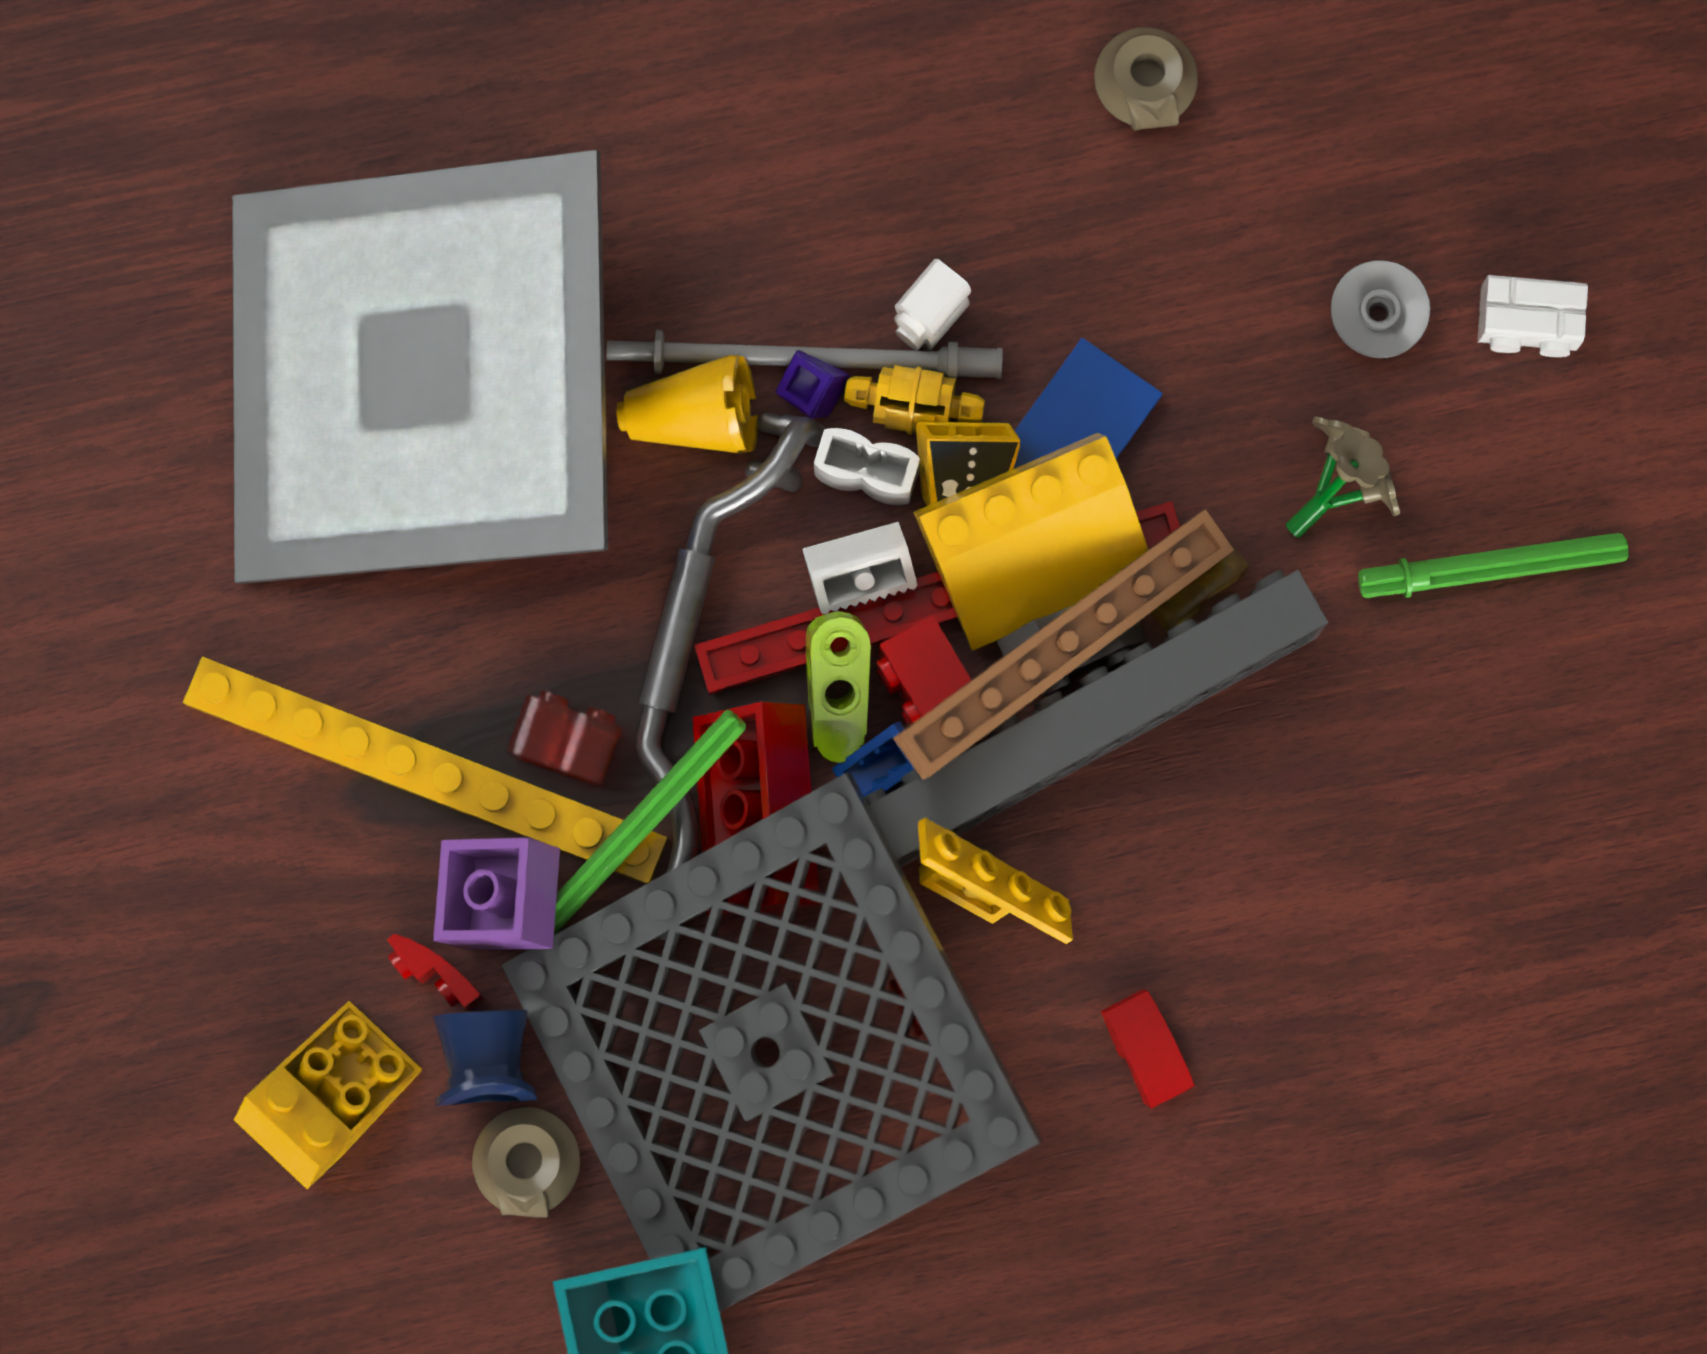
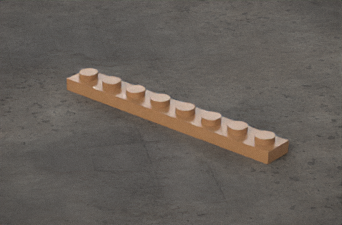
M1206 509L1197 513L893 737L922 780L930 777L1233 552V547Z

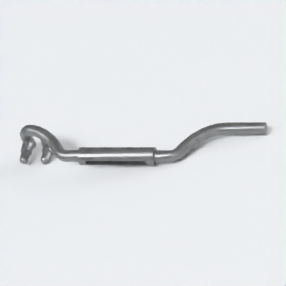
M772 413L760 415L758 428L762 432L779 435L780 437L771 454L764 462L755 460L748 462L745 469V475L748 478L729 490L709 498L698 509L692 522L686 549H679L639 701V704L645 706L637 733L636 750L640 762L656 784L674 767L663 752L661 741L669 712H676L715 562V557L710 556L718 524L724 518L758 501L774 487L795 492L802 486V473L792 466L805 444L811 447L819 446L823 432L826 429L822 424L809 417H796L787 414L781 416ZM688 792L669 812L672 822L673 845L667 872L693 859L697 855L698 826L694 806ZM668 933L658 939L666 940Z

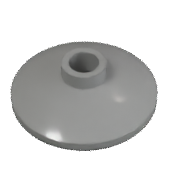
M1369 261L1354 267L1341 278L1331 300L1332 323L1339 337L1354 351L1373 358L1394 357L1412 348L1424 334L1430 317L1429 297L1420 279L1406 267L1390 261ZM1374 306L1382 307L1386 311V319L1383 321L1373 320L1369 314V309Z

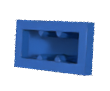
M901 722L894 723L845 758V762H840L831 768L836 777L838 778L845 773H852L864 797L881 788L884 789L886 795L900 788V784L903 783L901 778L915 769L893 738L904 730Z

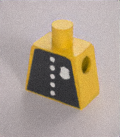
M917 422L916 435L918 457L920 458V483L924 502L929 506L1014 469L1020 448V438L1009 423Z

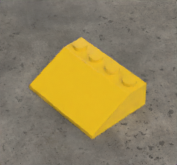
M1099 433L913 512L972 651L1007 636L1035 619L1048 616L1074 605L1148 550L1127 485L1109 441L1105 435Z

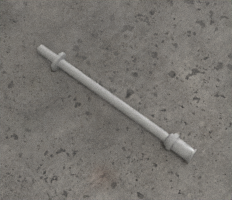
M656 330L655 342L607 340V360L654 362L655 374H662L664 362L707 363L729 354L744 356L748 365L789 366L796 350H801L837 368L882 369L886 367L894 369L895 365L910 368L920 366L923 367V370L942 372L946 377L956 378V382L957 377H995L996 379H1001L1002 347H997V349L958 347V342H948L947 347L943 346L938 351L665 342L663 330Z

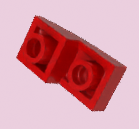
M393 934L387 939L394 949L387 957L405 980L414 975L423 984L434 974L438 973L441 978L434 985L452 1008L460 1002L465 1009L470 1011L485 999L460 971L427 947L397 934Z
M1142 989L1100 1011L1118 1055L1127 1061L1144 1105L1152 1109L1195 1086L1182 1054L1148 990Z

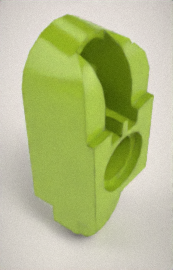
M836 611L816 617L807 627L805 640L812 743L814 747L818 748L824 758L831 762L840 763L845 762V758L858 750L861 745H864V738L867 735L871 644L869 635L857 616ZM838 637H844L848 639L847 647L840 652L833 651L830 648L832 641ZM843 680L850 683L848 693L842 698L831 699L825 696L826 689L834 681Z

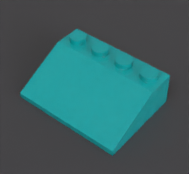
M706 1248L553 1281L568 1354H728Z

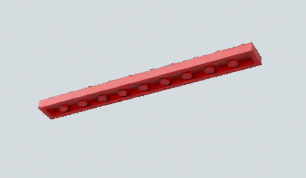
M1172 501L1136 512L1148 550L1180 527ZM939 572L916 578L917 587L915 590L907 588L905 593L898 591L895 596L888 593L885 599L879 596L876 601L869 599L866 604L859 601L856 607L849 605L846 610L841 607L838 609L839 612L850 613L860 619L869 635L871 646L885 642L932 614L939 626L958 620ZM818 607L694 645L709 695L805 667V636L807 627L816 617L825 614L821 613ZM838 637L832 641L830 648L836 652L843 651L848 645V639Z

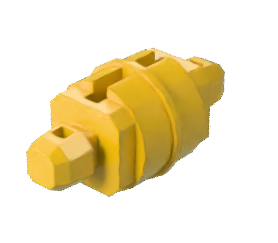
M895 365L894 369L883 367L878 383L872 382V377L855 376L849 378L846 382L844 401L851 406L867 409L868 405H873V423L885 424L887 429L906 431V434L909 435L916 433L917 422H950L951 418L958 419L957 422L981 423L985 400L978 395L962 392L961 396L954 395L956 378L944 377L942 372L923 370V367L920 366L910 368Z

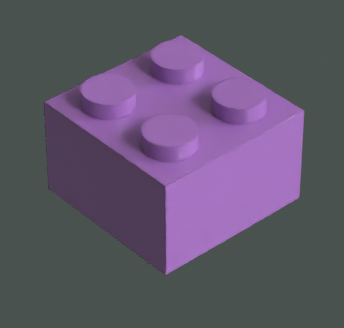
M532 838L441 840L433 941L463 950L553 949L560 848Z

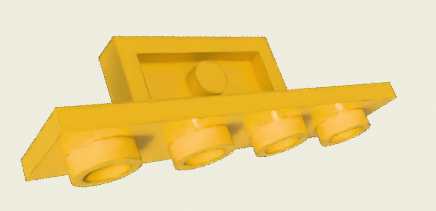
M925 817L918 822L920 860L923 864L919 867L921 885L991 924L1011 913L1065 944L1073 940L1069 899L1032 879L1026 873L1018 871L997 859L989 852L981 850L960 838L951 830L945 829Z

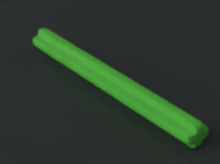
M726 710L557 892L554 935L744 732L746 724L737 714L731 710Z

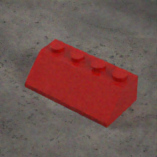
M757 702L726 709L737 714L746 724V729L697 781L702 853L811 793L805 704ZM726 710L692 717L694 744ZM798 861L773 874L771 877L792 883ZM811 862L804 887L819 892L817 863ZM754 886L728 899V901L749 907ZM767 886L760 911H784L789 892ZM801 897L798 908L820 905V902ZM711 909L706 911V916H710ZM724 910L723 915H736V913Z

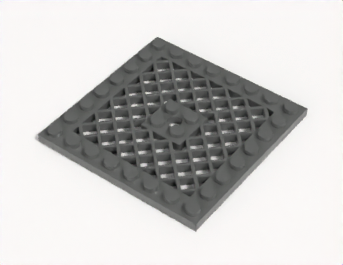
M852 773L843 774L554 935L553 949H529L502 964L523 1009L528 1010L527 1017L650 1260L706 1248V1246L722 1251L711 1257L706 1248L719 1312L1043 1142ZM827 845L833 858L814 852ZM798 861L792 883L771 877L773 874ZM811 862L833 868L826 894L804 887ZM843 877L857 904L837 898ZM754 886L749 907L728 901V899ZM767 886L789 892L782 918L760 911ZM801 897L823 903L816 929L794 922ZM834 907L857 914L850 940L827 933ZM711 909L705 931L685 925L688 921ZM724 910L745 916L739 942L717 935ZM757 920L779 927L772 953L750 946ZM866 924L869 925L880 949L861 944ZM791 931L813 938L806 964L784 957ZM668 933L662 954L641 948ZM681 934L702 940L695 965L674 959ZM824 942L847 949L840 975L817 967ZM714 945L736 951L729 976L707 969ZM858 953L881 960L874 986L851 979ZM747 955L769 962L762 987L740 980ZM625 957L619 978L599 972ZM638 958L659 964L652 989L631 982ZM781 966L803 973L798 992H796L791 982L784 983L775 988ZM671 968L692 975L685 1000L664 993ZM890 970L895 975L904 995L885 990ZM814 977L837 984L830 1009L807 1002ZM704 979L726 986L719 1011L697 1004ZM582 981L579 994H577L573 985ZM595 981L616 988L610 1012L589 1006ZM848 988L871 995L864 1021L841 1013ZM737 990L759 997L731 1012ZM628 992L649 999L643 1023L622 1017ZM882 999L905 1006L898 1032L875 1024ZM661 1003L682 1010L676 1034L654 1027ZM807 1013L827 1019L821 1039ZM694 1014L715 1020V1022L699 1030L705 1044L687 1038ZM914 1015L928 1041L909 1036ZM589 1017L606 1022L602 1040H600ZM838 1023L861 1030L854 1055L831 1048ZM618 1026L639 1033L633 1058L612 1051ZM872 1034L895 1042L888 1067L865 1059ZM651 1037L673 1044L666 1069L644 1062ZM764 1037H769L776 1041L780 1048V1058L774 1066L764 1065L757 1057V1044ZM906 1045L929 1053L922 1078L899 1071ZM684 1048L706 1055L699 1080L677 1073ZM831 1059L850 1065L844 1090L821 1083L838 1074ZM938 1061L953 1088L933 1082ZM613 1063L629 1068L625 1086ZM715 1066H717L728 1089L710 1084ZM862 1069L884 1076L878 1101L855 1094ZM641 1072L662 1079L656 1103L635 1096ZM895 1081L919 1088L912 1113L889 1105ZM674 1083L696 1090L689 1114L668 1107ZM806 1091L800 1113L778 1107V1105ZM929 1092L953 1099L946 1124L923 1117ZM818 1093L840 1100L833 1125L811 1118ZM707 1094L729 1101L723 1125L701 1118ZM851 1104L874 1111L867 1136L844 1129ZM635 1108L653 1113L648 1132ZM962 1108H964L969 1121L957 1127ZM739 1111L745 1122L762 1114L756 1137L734 1130ZM885 1115L908 1123L902 1147L878 1140ZM774 1117L796 1124L790 1148L767 1141ZM664 1118L686 1125L679 1148L658 1142ZM919 1127L943 1134L913 1150ZM807 1128L830 1135L824 1159L801 1152ZM697 1129L719 1136L712 1160L691 1153ZM841 1139L864 1146L857 1171L835 1164ZM731 1140L753 1147L746 1171L724 1164ZM875 1150L898 1158L869 1173ZM764 1151L786 1158L780 1182L757 1175ZM659 1154L676 1159L671 1178ZM687 1163L709 1170L703 1194L681 1187ZM797 1163L820 1170L813 1194L791 1187ZM831 1174L854 1181L825 1197ZM720 1175L743 1182L736 1206L714 1198ZM754 1186L776 1193L770 1217L747 1210ZM787 1197L809 1204V1206L781 1220ZM682 1199L699 1205L694 1223ZM711 1209L732 1216L726 1240L704 1233ZM744 1221L766 1228L738 1243Z

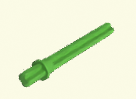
M1614 533L1415 562H1407L1406 558H1400L1398 564L1360 570L1358 572V586L1364 598L1401 593L1404 598H1409L1412 592L1624 562L1628 559V543L1623 534Z

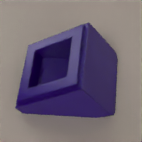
M796 350L775 393L811 419L828 417L841 396L850 375L801 350Z

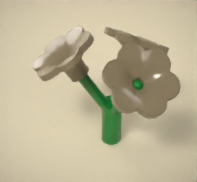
M1314 417L1312 421L1313 427L1322 430L1329 437L1324 450V454L1328 456L1315 495L1285 524L1287 529L1295 537L1300 538L1328 509L1363 500L1364 504L1381 500L1390 509L1392 517L1399 515L1400 509L1396 499L1394 484L1389 474V464L1382 457L1383 449L1380 443L1369 436L1370 433L1365 430L1352 427L1341 421ZM1336 465L1338 476L1330 484ZM1355 480L1359 484L1360 490L1333 497L1346 482Z

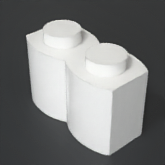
M934 259L895 304L897 315L894 317V320L899 327L895 331L897 336L916 351L921 346L925 350L931 351L970 305L967 297L971 293V288L967 281L941 260Z
M831 428L825 429L814 460V475L824 484L838 490L856 491L862 489L868 496L879 502L889 505L909 504L919 473L920 458L914 452L894 443L871 444L869 440L854 431Z

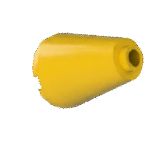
M729 354L626 391L624 401L618 402L616 409L620 430L627 431L630 439L635 441L739 454L754 451L757 442L758 415L750 416V399H756L751 370L746 358L739 356L740 354Z

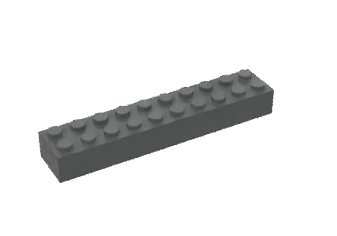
M1282 570L1268 575L1255 584L1257 588L1250 592L1251 596L1242 601L1238 594L1224 599L1211 608L1213 612L1207 616V620L1197 625L1194 618L1188 619L1167 632L1168 637L1158 647L1153 649L1150 642H1147L1123 656L1125 661L1120 663V667L1109 673L1104 666L1089 673L1079 680L1080 685L1076 688V692L1064 697L1061 691L1047 696L1034 705L1036 709L1032 712L1033 715L1020 722L1017 715L1009 717L991 731L992 734L988 736V740L977 746L973 744L930 777L922 780L914 769L901 778L903 782L900 784L901 787L888 795L881 788L865 796L864 798L900 867L920 857L918 822L924 817L945 829L951 830L958 836L1317 639L1328 624V620L1299 570L1287 576L1284 575Z

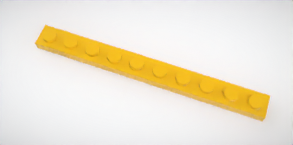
M203 656L183 700L186 706L525 838H532L558 847L561 852L585 861L591 857L624 821ZM651 831L614 872L648 884L653 879L668 837Z

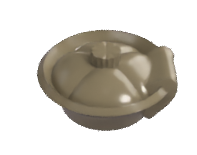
M1144 27L1125 31L1113 38L1104 47L1096 63L1094 79L1097 94L1105 108L1117 119L1130 124L1132 129L1137 131L1147 128L1178 125L1179 116L1188 108L1195 95L1198 74L1194 58L1182 41L1166 31Z
M532 1107L515 1108L496 1116L480 1133L473 1151V1174L482 1194L490 1203L500 1209L501 1215L548 1218L549 1210L561 1203L575 1185L580 1168L579 1148L571 1130L554 1114Z

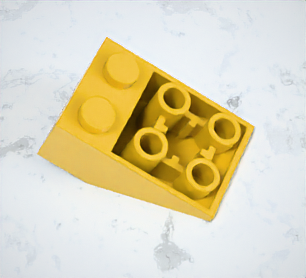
M348 1001L245 1096L234 1121L308 1189L348 1151L418 1076L422 1068L355 1005Z

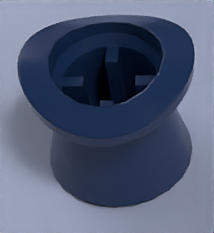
M528 1010L441 1014L433 1017L442 1043L449 1078L446 1079L447 1091L435 1098V1107L473 1102L537 1101L536 1089L523 1081V1073L520 1071L523 1034Z

